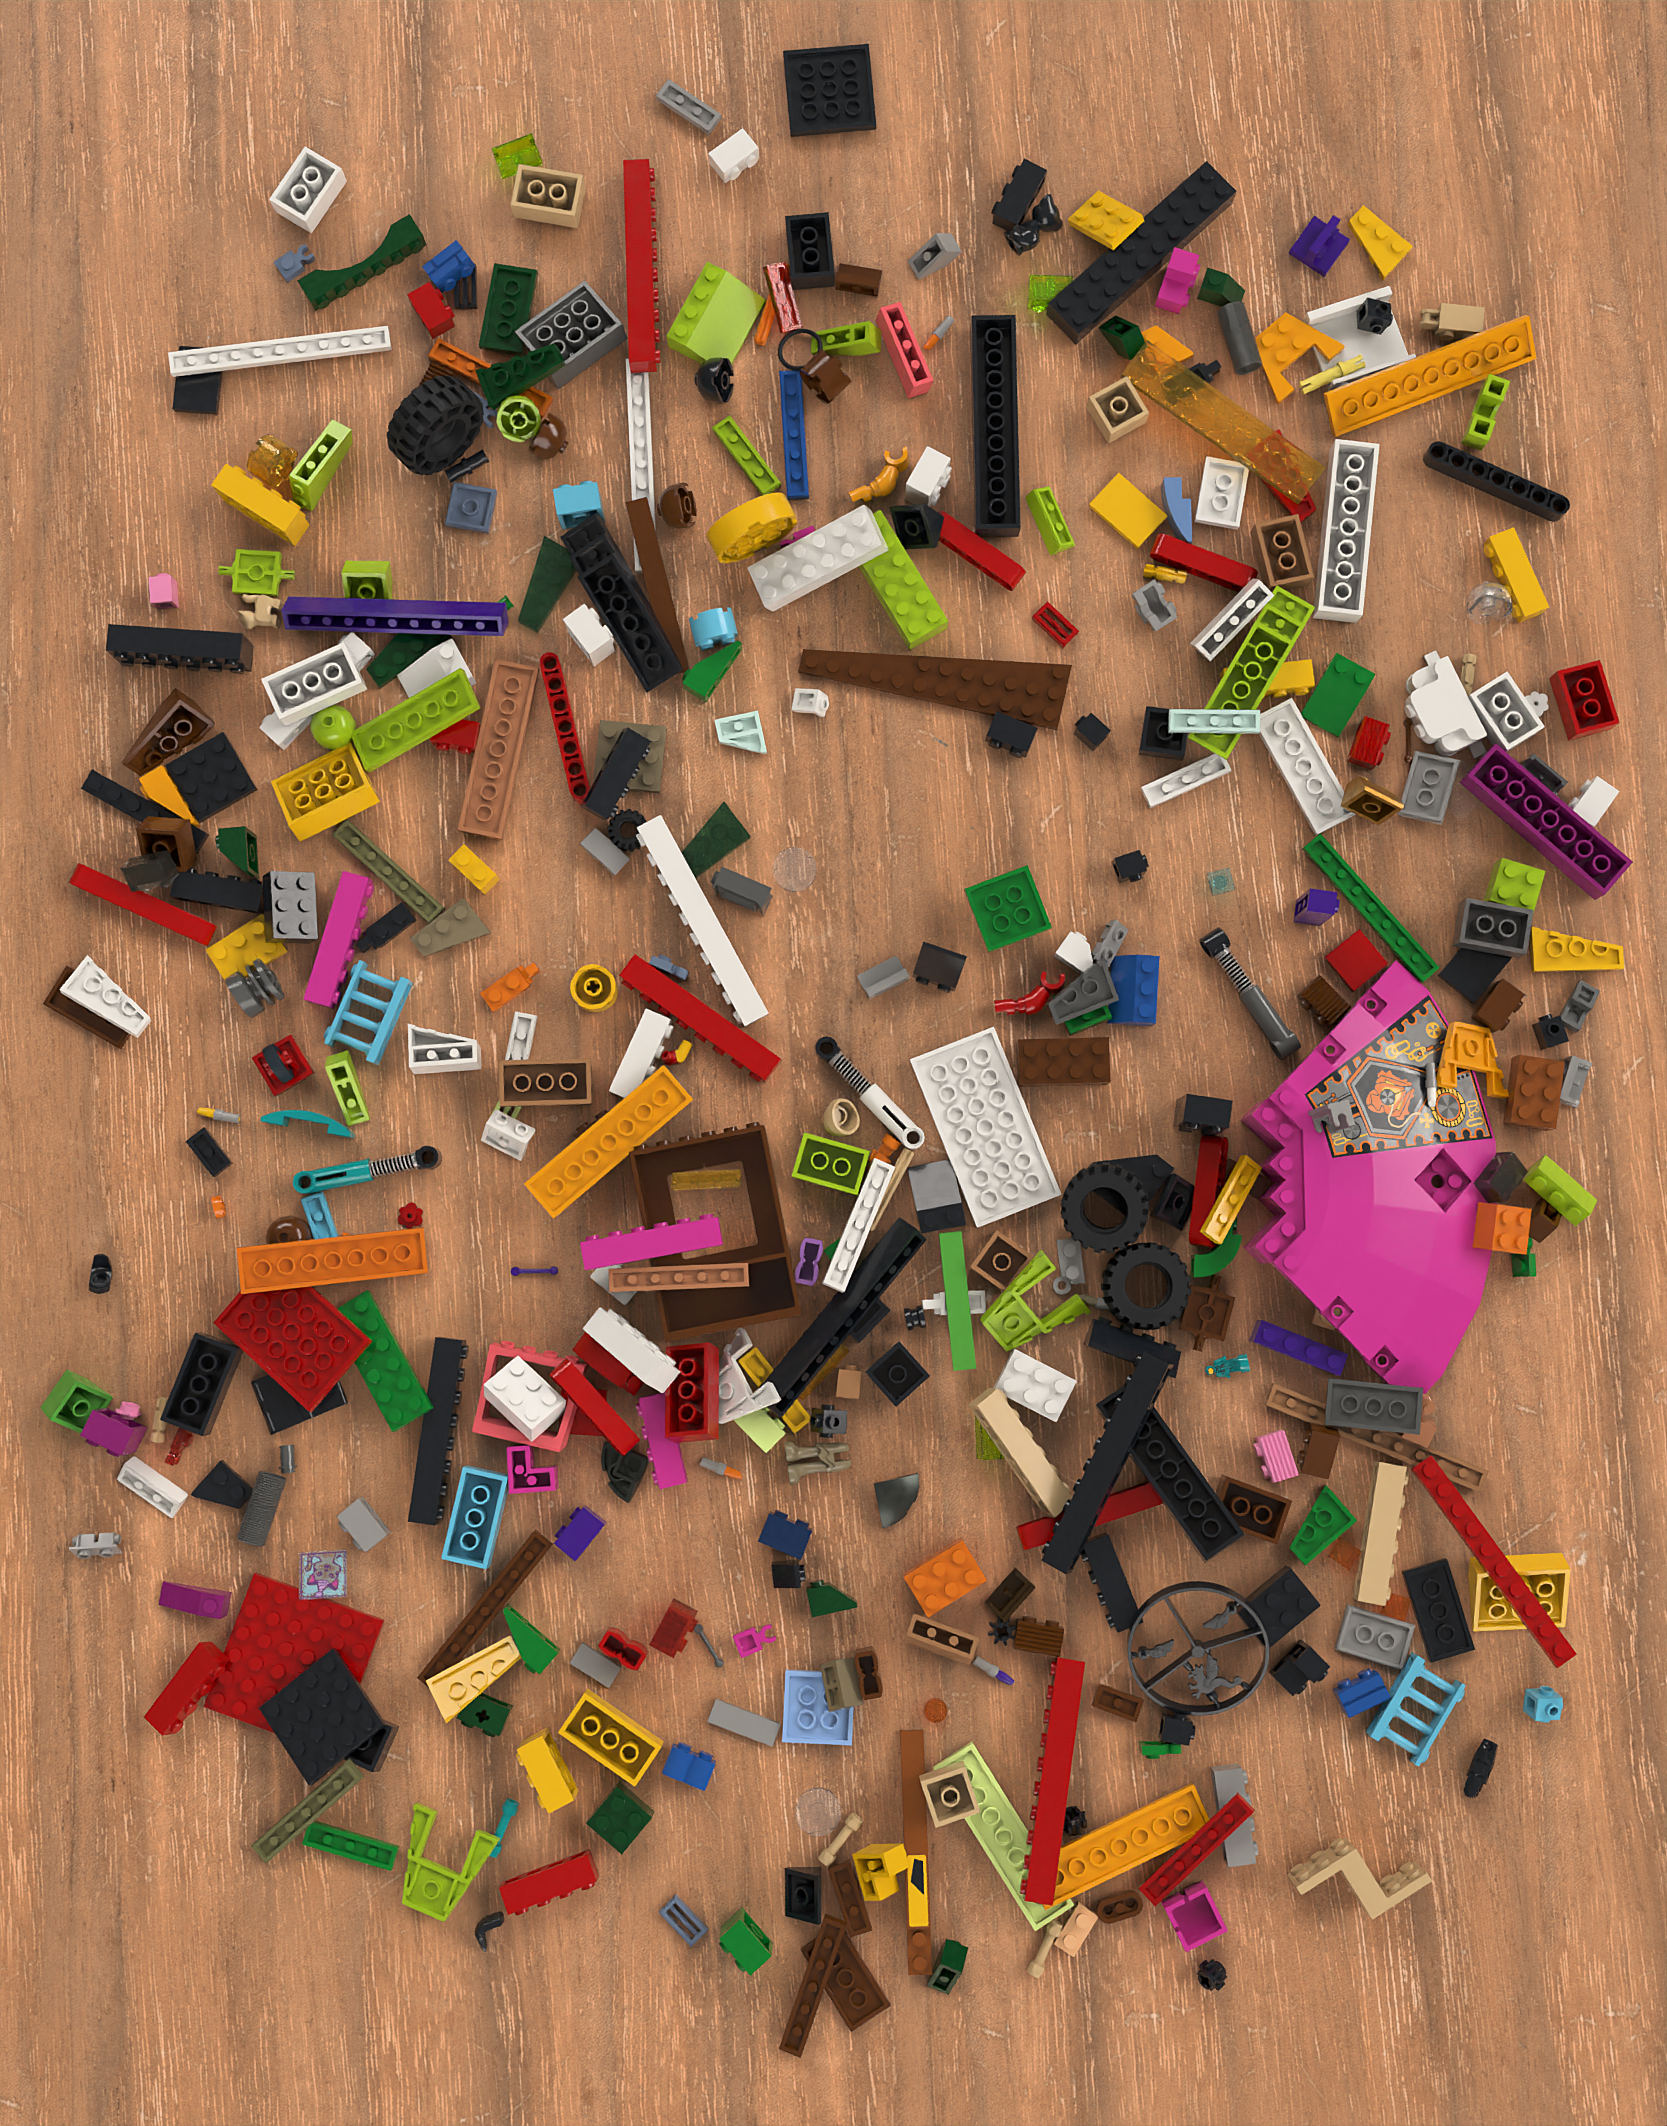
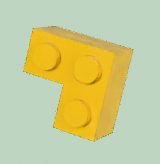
M903 1843L870 1844L852 1854L865 1901H881L900 1890L896 1874L909 1867Z

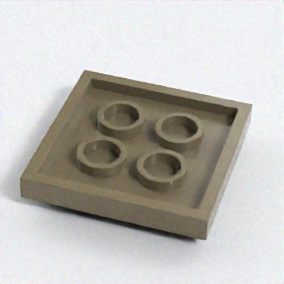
M600 720L593 782L622 729L628 727L651 741L648 746L650 751L644 760L641 759L638 764L640 769L634 779L630 778L627 784L628 790L660 793L667 727Z

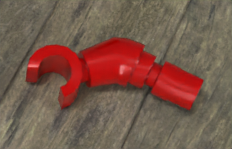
M1043 971L1040 980L1041 986H1036L1029 994H1024V997H1019L1016 1001L1013 998L994 1000L995 1012H1007V1015H1014L1015 1012L1019 1011V1014L1026 1013V1016L1040 1012L1048 1001L1050 994L1059 993L1063 989L1065 974L1059 975L1058 983L1049 984L1046 981L1047 973Z

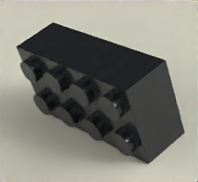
M195 1333L160 1420L200 1436L210 1435L243 1350L235 1344L206 1333Z

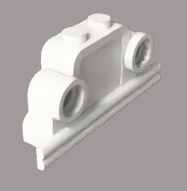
M1437 651L1423 656L1428 666L1412 674L1405 684L1409 696L1405 701L1404 710L1408 718H1411L1415 725L1416 735L1427 744L1435 743L1436 751L1444 757L1453 756L1466 747L1469 748L1474 759L1482 756L1486 750L1481 740L1487 736V733L1449 657L1446 656L1440 659Z

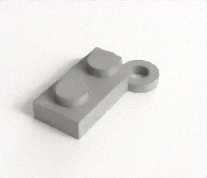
M1072 1238L1056 1240L1060 1277L1054 1280L1053 1289L1056 1293L1062 1295L1070 1291L1071 1284L1085 1283L1080 1242L1078 1240L1075 1242ZM1060 1281L1066 1283V1288L1064 1290H1060L1058 1288V1283Z

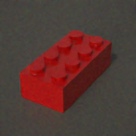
M709 1342L666 1347V1354L676 1362L674 1366L680 1373L665 1391V1438L674 1443L719 1439V1348Z

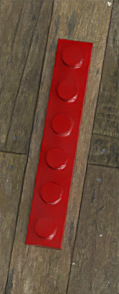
M1237 1792L1144 1881L1138 1889L1156 1907L1254 1813L1253 1807Z

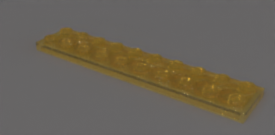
M1148 340L1121 374L1122 379L1126 376L1129 378L1134 388L1298 505L1326 469L1325 466Z

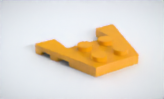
M1286 312L1255 338L1260 358L1263 362L1261 368H1263L1266 374L1267 382L1274 393V399L1278 405L1294 392V388L1281 374L1313 346L1328 363L1345 348L1340 342Z
M1456 1021L1449 1023L1436 1076L1438 1087L1456 1088V1067L1486 1073L1487 1096L1501 1099L1509 1097L1508 1089H1504L1501 1078H1504L1501 1069H1498L1495 1057L1498 1055L1490 1028Z

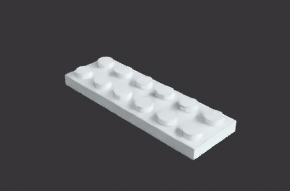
M1290 698L1261 713L1259 735L1315 836L1355 816V813L1341 807L1344 791L1293 699Z

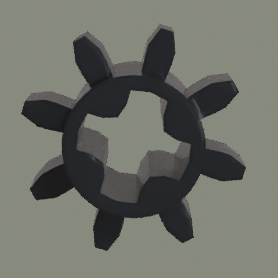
M997 1616L995 1623L989 1622L992 1631H989L987 1634L988 1636H995L994 1644H997L998 1641H1003L1006 1646V1640L1009 1638L1015 1639L1011 1631L1015 1630L1016 1626L1008 1625L1010 1618L1004 1622ZM1005 1626L1007 1633H1001L999 1636L997 1628Z
M1077 1806L1067 1807L1063 1831L1069 1837L1081 1835L1082 1828H1087L1085 1811H1080Z
M1214 1959L1210 1962L1205 1960L1199 1965L1200 1970L1197 1972L1200 1985L1210 1991L1215 1988L1219 1991L1225 1985L1224 1980L1227 1978L1224 1966L1220 1962L1214 1961Z

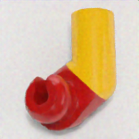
M683 1040L678 1050L664 1051L661 1054L662 1061L670 1066L683 1063L693 1044Z

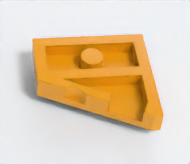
M1157 325L1141 332L1147 346L1143 353L1155 375L1193 358L1194 354L1190 349Z

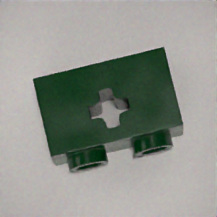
M481 1693L458 1713L456 1719L461 1720V1724L466 1727L474 1728L476 1726L483 1729L482 1733L491 1737H495V1735L500 1736L505 1728L513 1705ZM483 1709L487 1711L485 1719L482 1718L481 1712Z

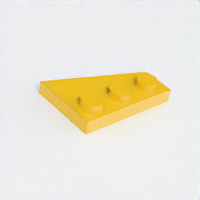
M1364 205L1347 224L1360 246L1365 248L1372 265L1375 264L1380 272L1379 276L1382 281L1413 247Z

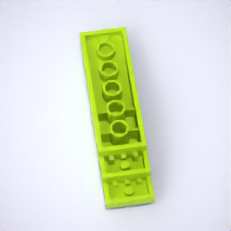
M1276 585L1272 592L1274 596L1263 607L1204 709L1256 710L1315 607ZM1190 733L1187 738L1227 760L1241 734Z

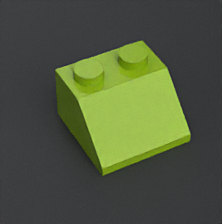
M346 560L341 572L345 598L392 599L393 580L390 561Z

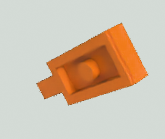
M534 962L526 968L522 965L518 968L516 967L482 991L480 995L490 1009L495 1012L527 990L534 982L531 978L538 974L540 970Z

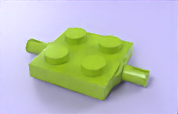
M236 549L235 561L232 567H218L219 575L232 576V592L235 595L247 594L278 597L281 579L295 580L294 570H282V554L276 551Z

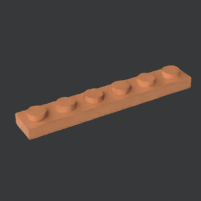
M748 1263L608 1269L609 1292L749 1286Z

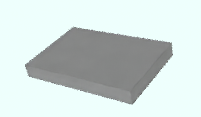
M1415 751L1401 799L1404 807L1397 815L1442 825L1460 760Z
M1346 1604L1334 1649L1403 1670L1415 1625Z

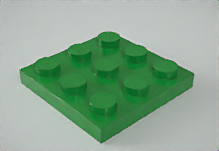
M1028 865L964 889L988 953L1052 929Z

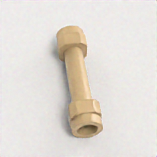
M852 1812L845 1820L846 1825L831 1845L828 1848L825 1847L818 1856V1859L827 1867L836 1859L835 1854L852 1831H857L863 1820L856 1813Z
M1053 1919L1047 1923L1045 1938L1035 1960L1031 1959L1028 1965L1027 1973L1033 1977L1040 1978L1044 1971L1043 1963L1055 1937H1059L1062 1931L1063 1924Z

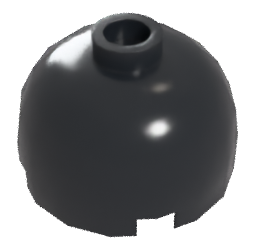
M721 357L710 358L703 362L694 378L695 385L706 400L723 403L728 402L731 398L734 384L730 383V376H734V371L730 360Z

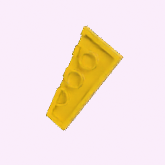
M511 1636L498 1641L426 1680L446 1723L521 1659Z

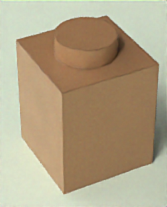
M844 1365L843 1369L839 1368L836 1397L859 1399L862 1371L857 1370V1366Z

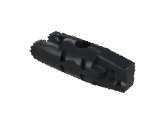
M1483 1739L1474 1754L1466 1774L1468 1778L1463 1790L1465 1796L1470 1798L1478 1797L1483 1784L1486 1785L1495 1764L1498 1744Z

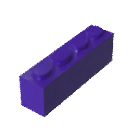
M1263 1320L1256 1321L1249 1339L1250 1342L1337 1376L1341 1375L1348 1356L1346 1353Z

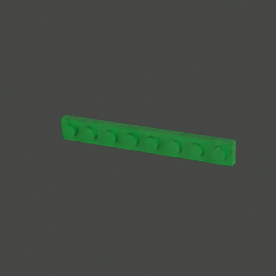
M1321 833L1302 848L1306 855L1420 983H1423L1440 968Z

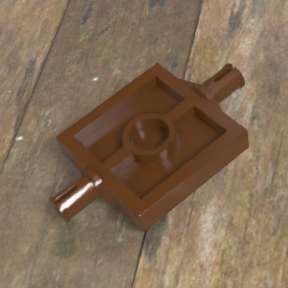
M1213 1274L1209 1287L1189 1286L1192 1289L1191 1296H1188L1187 1301L1189 1303L1183 1309L1179 1329L1196 1336L1193 1350L1202 1352L1205 1339L1225 1340L1235 1297L1226 1295L1218 1290L1221 1276Z

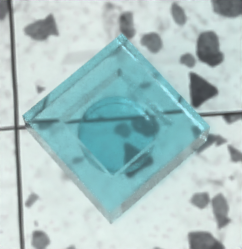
M1229 868L1206 874L1212 896L1235 890Z

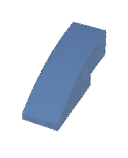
M1181 477L1163 478L1161 494L1169 524L1177 539L1191 544V499H1182Z

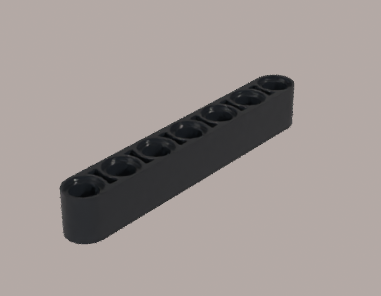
M1440 441L1433 442L1423 455V462L1427 467L1548 521L1556 522L1560 520L1570 508V502L1565 496ZM1431 452H1436L1440 458L1434 457ZM1452 461L1458 462L1460 467L1454 466ZM1472 470L1478 471L1480 476L1474 475ZM1492 479H1497L1500 485L1495 484ZM1512 488H1517L1520 494L1515 493ZM1533 496L1539 498L1540 503L1535 502ZM1553 505L1559 507L1560 512L1556 511Z

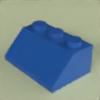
M1136 954L1114 957L1111 962L1110 976L1119 1000L1108 1004L1112 1019L1108 1020L1107 1023L1153 1026L1156 1024L1160 956Z

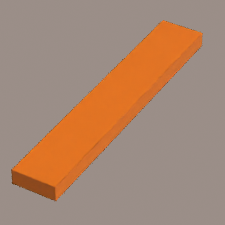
M440 338L436 340L428 354L429 360L479 386L481 384L475 370L491 367L490 364ZM533 386L519 394L534 402L541 418L545 416L553 402L552 396Z

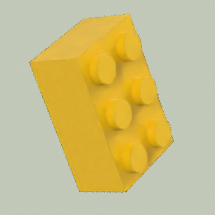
M547 1727L524 1739L517 1748L518 1753H516L519 1764L525 1766L528 1772L526 1776L532 1788L535 1787L539 1794L537 1799L541 1808H546L549 1814L574 1801L579 1789L549 1728Z

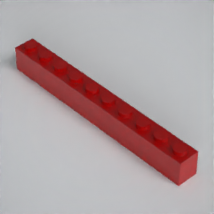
M649 159L623 160L629 366L631 373L657 372V363H661L660 349L656 350V343H660V330L656 329V323L660 322L659 309H655V302H659L658 288L654 287V282H658V268H654V262H658L657 248H653V242H657V230L653 228V222H656V208H652V202H656L655 188H651V182H655V169L650 168Z
M1056 1657L1055 1662L1051 1661L1049 1675L1053 1676L1052 1685L1047 1687L1046 1699L1050 1700L1049 1709H1045L1043 1715V1723L1047 1725L1046 1732L1041 1733L1040 1747L1043 1748L1042 1757H1038L1036 1771L1040 1772L1039 1781L1034 1783L1033 1796H1037L1036 1806L1032 1805L1030 1811V1820L1034 1821L1032 1830H1028L1026 1844L1030 1845L1029 1855L1025 1854L1023 1869L1027 1870L1026 1880L1021 1879L1020 1894H1023L1024 1901L1051 1906H1053L1085 1669V1662Z

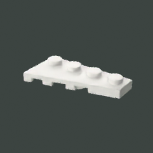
M88 955L60 989L63 995L136 1038L141 1035L151 1022L150 1017Z

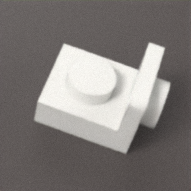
M795 688L791 710L799 713H815L819 717H825L829 706L828 696L818 689Z

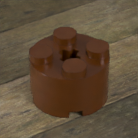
M820 350L799 372L805 385L810 391L814 389L818 393L816 397L825 404L833 401L852 382L849 376L840 369L842 367L841 362L835 356L830 358L824 350Z

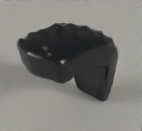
M97 1254L93 1258L89 1290L93 1293L103 1294L110 1290L112 1265L108 1256Z
M501 1911L487 1915L477 1923L474 1935L484 1952L487 1949L485 1932L500 1927L504 1923V1914Z

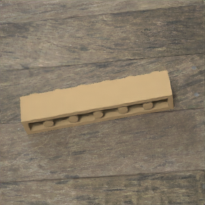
M988 1388L968 1406L1044 1516L1055 1518L1062 1512L1067 1500L1072 1499L1071 1489L1060 1480L1057 1469L1052 1464H1049L1045 1458L1044 1450L1035 1444L1032 1439L1033 1434L1027 1427L1022 1425L1018 1412L1009 1406L1004 1392L997 1388Z
M1374 1461L1353 1592V1599L1357 1601L1385 1606L1386 1601L1390 1599L1391 1588L1388 1587L1389 1579L1394 1575L1392 1560L1393 1554H1396L1398 1550L1396 1534L1397 1531H1400L1402 1523L1399 1514L1400 1508H1403L1405 1504L1403 1488L1404 1485H1407L1409 1473L1406 1472L1407 1467L1379 1461Z

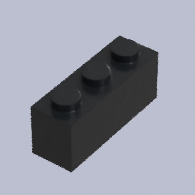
M1025 158L1020 166L1016 165L1012 173L1013 180L1010 184L1006 183L1001 194L1003 198L1000 202L996 201L992 209V224L1006 231L1013 229L1016 225H1021L1046 180L1047 170Z

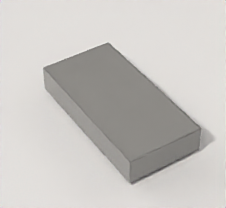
M582 1642L570 1662L571 1665L608 1688L622 1667Z

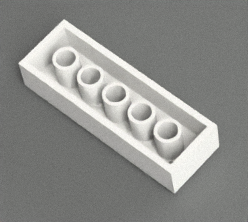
M862 505L749 566L748 571L764 607L773 612L889 549L872 511L865 505Z

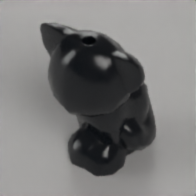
M1051 194L1045 195L1040 200V203L1033 208L1031 221H1027L1022 225H1016L1013 229L1004 232L1010 248L1018 256L1023 252L1034 249L1040 242V230L1042 232L1058 231L1062 228L1063 222Z

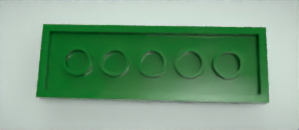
M366 1290L337 1308L372 1340L370 1345L355 1361V1364L391 1431L396 1432L433 1409L432 1403L371 1292Z

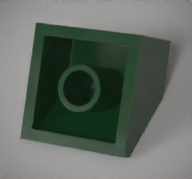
M246 826L219 828L218 835L215 838L217 849L254 879H259L257 835Z

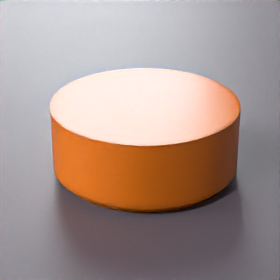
M222 1196L211 1197L216 1218L225 1217L226 1209Z

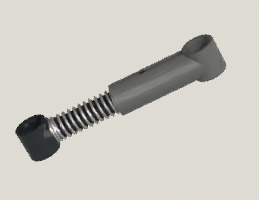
M1217 927L1199 939L1205 953L1210 958L1214 957L1217 959V962H1220L1219 965H1223L1222 968H1225L1224 972L1227 971L1226 975L1232 978L1231 982L1234 981L1233 985H1236L1235 988H1238V992H1241L1239 998L1269 1040V1044L1280 1060H1284L1300 1049L1301 1044L1296 1035L1286 1027L1260 987L1251 983V979H1248L1249 976L1246 977L1247 973H1244V970L1241 969L1242 966H1239L1240 963H1237L1238 960H1235V956H1232L1233 953H1230L1229 946H1231V943L1224 931Z

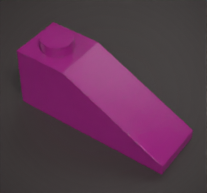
M163 1581L158 1605L198 1616L221 1619L228 1615L232 1592Z

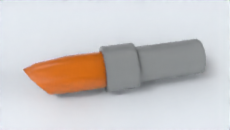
M947 316L941 325L933 331L923 349H932L942 339L945 332L954 322L951 316Z
M705 1457L701 1460L700 1466L713 1470L717 1474L742 1479L740 1471L728 1467L724 1463H718Z

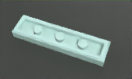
M1169 709L1168 733L1259 734L1260 710Z

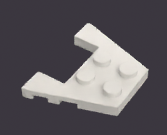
M743 1328L737 1329L735 1332L736 1337L731 1344L726 1345L723 1350L724 1355L719 1361V1423L721 1424L781 1400L773 1383L768 1381L752 1393L736 1361L753 1346L746 1330Z

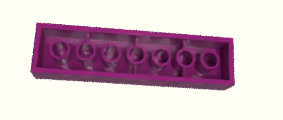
M1497 744L1489 748L1459 782L1594 900L1605 895L1633 863V861Z

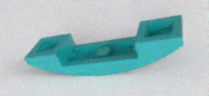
M277 1111L262 1116L260 1120L264 1123L288 1127L290 1118L329 1125L327 1131L329 1134L348 1138L355 1137V1134L342 1123L310 1111Z

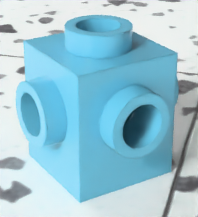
M1540 1686V1688L1525 1689L1523 1711L1535 1721L1544 1723L1550 1722V1720H1560L1563 1697L1557 1694L1553 1688Z

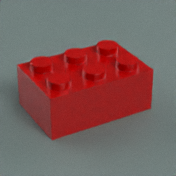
M1600 660L1559 670L1549 678L1568 741L1611 730L1620 723Z

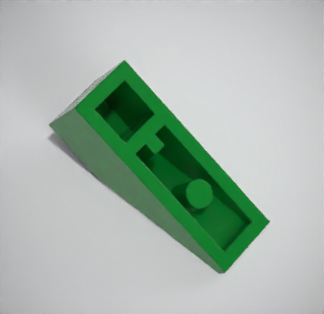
M736 641L698 662L692 669H688L682 677L684 689L706 703L742 651V643Z
M508 1604L503 1609V1613L521 1658L526 1662L524 1666L533 1674L537 1672L540 1675L561 1649Z

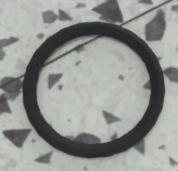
M796 329L785 335L778 347V357L782 365L795 371H800L803 367L788 364L782 355L785 342L793 335L800 333L812 335L818 343L817 353L823 350L821 338L817 333L809 329Z

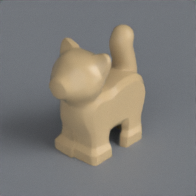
M242 595L243 601L247 603L255 602L254 613L251 611H238L240 622L243 624L244 629L251 630L254 626L260 625L272 626L279 630L281 620L278 619V615H273L276 610L282 612L281 610L284 606L282 600L273 599L267 595Z

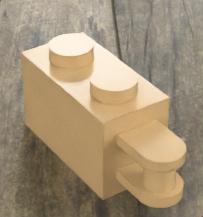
M1441 303L1437 310L1422 309L1420 311L1422 321L1419 322V327L1434 330L1433 337L1444 341L1452 339L1462 340L1483 331L1485 307Z

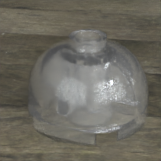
M1483 582L1473 588L1467 597L1466 610L1469 619L1477 624H1490L1488 620L1497 619V622L1509 616L1513 609L1509 591L1504 585L1497 582Z

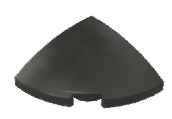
M604 1442L601 1464L602 1470L607 1471L610 1479L608 1485L618 1497L630 1503L644 1476L649 1459L647 1456L630 1450L623 1457L609 1442Z
M918 1473L874 1483L883 1528L894 1525L903 1519L913 1502L916 1501L919 1491Z

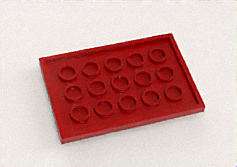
M313 1286L241 1294L240 1291L213 1322L309 1412H312L372 1342L363 1331Z

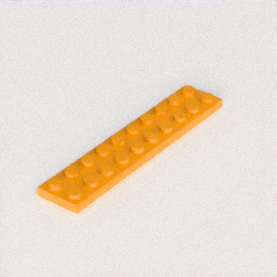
M1523 315L1323 393L1332 435L1335 437L1486 379L1489 374L1496 375L1537 359L1530 316Z

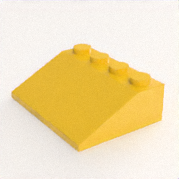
M351 742L271 781L287 823L300 842L380 802Z
M1563 1554L1505 1555L1557 1627H1565L1571 1569ZM1470 1557L1468 1581L1473 1632L1527 1629L1477 1559Z

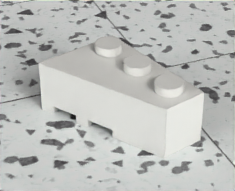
M408 1024L409 1068L414 1074L482 1069L481 1047L477 1040L453 1034L448 1035L432 1029L419 1028Z

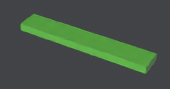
M962 1231L939 1233L953 1371L976 1369Z

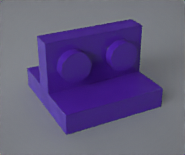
M1335 215L1332 216L1327 224L1314 216L1288 254L1325 277L1348 245L1350 239L1339 232L1340 230L1337 227L1341 219Z

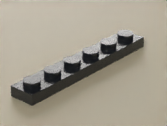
M91 770L81 787L82 790L141 823L147 816L181 819L94 770ZM191 825L195 851L198 854L209 834Z

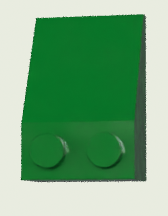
M1336 653L1330 660L1302 710L1301 715L1303 719L1339 737L1376 674Z

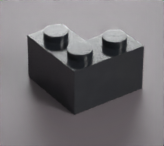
M1300 1639L1269 1673L1289 1694L1294 1696L1304 1691L1308 1680L1313 1683L1322 1681L1327 1676V1670L1330 1666L1311 1646Z

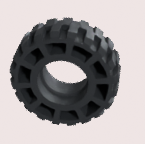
M436 376L432 380L423 382L418 388L413 389L407 398L402 400L401 405L393 413V418L389 422V430L387 432V442L390 451L410 471L419 475H432L435 472L442 471L447 466H451L454 461L464 454L468 447L470 448L474 442L473 440L480 432V426L484 420L481 400L459 378L453 376Z

